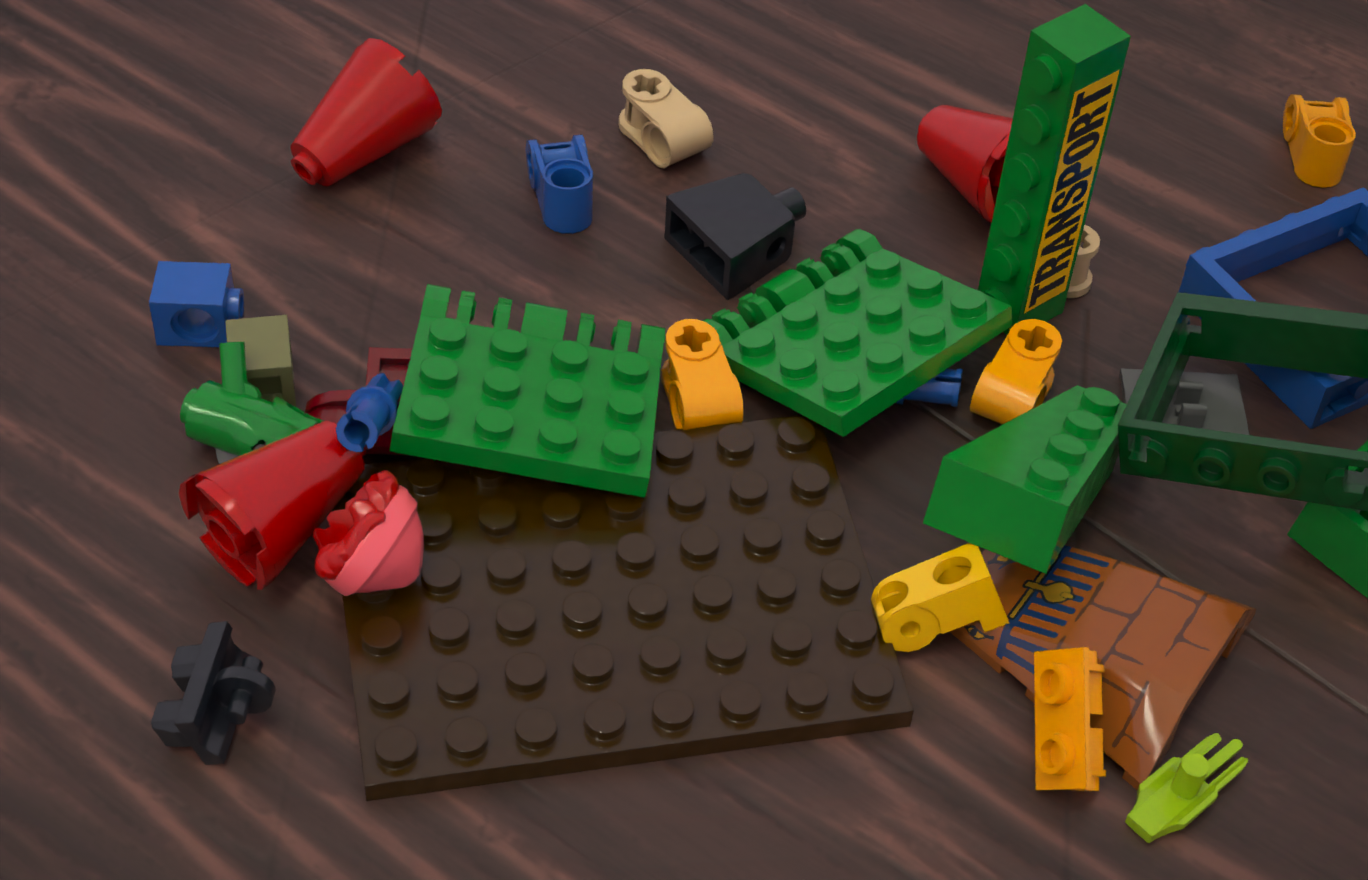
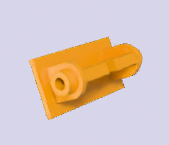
M1088 647L1034 651L1036 790L1100 791L1099 777H1106V770L1103 768V728H1090V715H1103L1102 673H1104V665L1097 664V651H1089Z

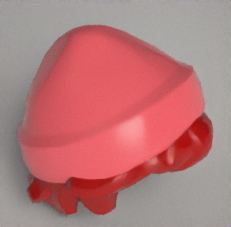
M384 470L371 475L370 479L357 491L356 496L345 503V509L329 513L327 517L328 528H316L313 531L314 540L319 548L314 566L316 574L344 596L354 593L404 588L412 584L420 575L424 553V535L417 512L418 502L405 487L398 484L397 478L391 472Z

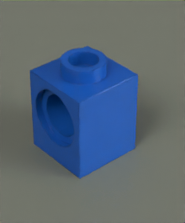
M158 261L149 299L156 345L219 347V343L227 342L226 320L242 319L244 317V292L242 288H234L230 263Z

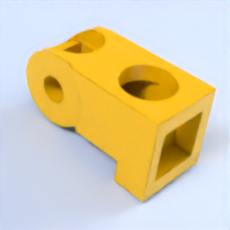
M967 543L890 575L880 581L873 590L871 597L882 638L885 643H892L896 651L911 652L919 650L928 645L937 634L947 633L978 620L984 633L1009 623L981 551L977 545Z

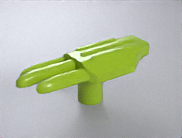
M1214 733L1202 740L1182 758L1172 757L1139 785L1136 803L1127 815L1125 823L1149 844L1159 837L1184 829L1216 801L1218 792L1239 775L1247 765L1248 758L1240 757L1211 783L1207 784L1205 782L1241 750L1243 746L1241 740H1231L1207 761L1204 755L1222 740L1219 733Z

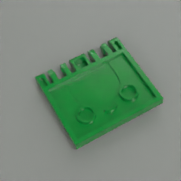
M855 229L838 239L836 244L833 243L823 248L820 257L821 262H815L814 259L810 260V258L796 264V270L788 269L759 286L755 294L751 292L738 299L739 303L736 308L739 314L731 313L729 309L726 310L724 308L714 313L712 319L703 320L714 327L719 334L730 369L738 381L844 437L1012 326V307L979 290L950 279L937 271L930 270L894 252L883 249L873 234L862 229Z
M427 284L392 431L390 452L645 498L650 480L661 359L666 328L641 324L636 353L628 352L632 322L618 319L617 326L612 331L610 343L612 350L591 347L590 343L593 342L596 327L594 322L595 315L581 313L576 341H563L568 310L526 302L520 333L516 330L508 329L513 300L499 297L498 303L494 306L492 325L494 327L470 324L474 320L477 304L475 292L462 290L456 319L447 318L452 288Z

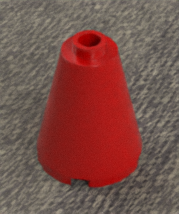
M369 38L354 50L290 146L294 157L291 159V165L305 182L311 185L319 183L328 187L427 133L438 123L436 121L442 116V108L437 94L420 70L411 76L399 64L405 55L397 48L383 40Z
M949 105L937 106L926 114L919 124L917 134L918 147L975 210L991 224L1013 118Z
M327 420L196 473L180 484L178 494L188 520L199 513L208 529L205 534L199 537L219 564L243 585L248 587L257 580V590H263L271 584L310 538L313 531L319 527L364 472L365 465L362 457L366 454L365 447L363 452H354L342 446L336 434L337 424Z

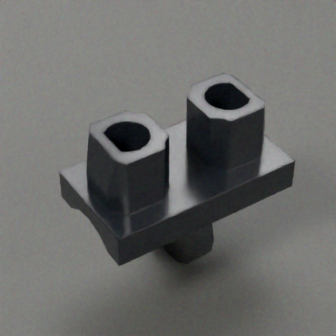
M228 621L209 623L202 644L177 647L171 664L172 678L185 694L183 699L158 702L151 720L153 730L166 746L192 747L205 765L225 763L236 725L245 723L248 713L257 714L269 709L276 691L273 681L267 675L261 673L263 662L259 658L242 651L234 644L231 637L233 628Z

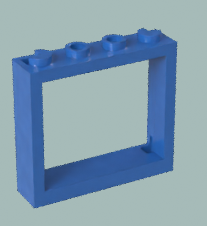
M1363 187L1340 197H1331L1322 204L1298 213H1290L1282 219L1255 230H1246L1237 237L1197 250L1189 256L1179 292L1256 301L1237 282L1347 238L1368 256V191ZM1245 363L1310 430L1368 405V379Z

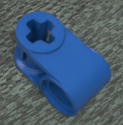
M573 135L571 141L539 144L535 139L527 140L526 161L528 176L532 189H535L544 223L553 231L560 233L583 231L592 222L593 170L588 160L587 147L583 135Z

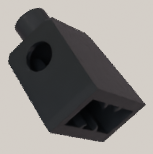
M742 173L668 195L666 198L664 238L726 300H729L789 259L792 253L795 221L805 217L806 204L800 192L793 187L772 195L752 175Z

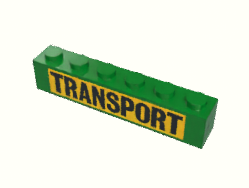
M1087 4L1040 25L1030 32L978 290L984 294L1011 305L1012 326L1003 331L1006 335H1008L1010 329L1017 322L1022 320L1037 319L1047 322L1063 313L1131 39L1128 33Z

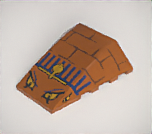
M1064 545L1046 574L985 549L982 556L1009 623L984 633L978 620L949 632L999 674L1007 670L1027 687L1025 696L1034 704V651L1088 647L1089 651H1097V664L1104 665V673H1102L1103 715H1090V728H1103V752L1125 770L1122 778L1138 791L1139 785L1156 771L1170 749L1182 715L1220 656L1228 658L1253 619L1257 609L1131 564Z

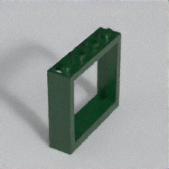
M1177 292L1118 423L1120 473L1368 511V452L1162 423L1190 356L1368 379V314ZM1187 315L1201 317V326L1190 325V317H1187ZM1349 466L1361 467V468H1364V471H1363V472L1351 471V470H1348V467H1349Z

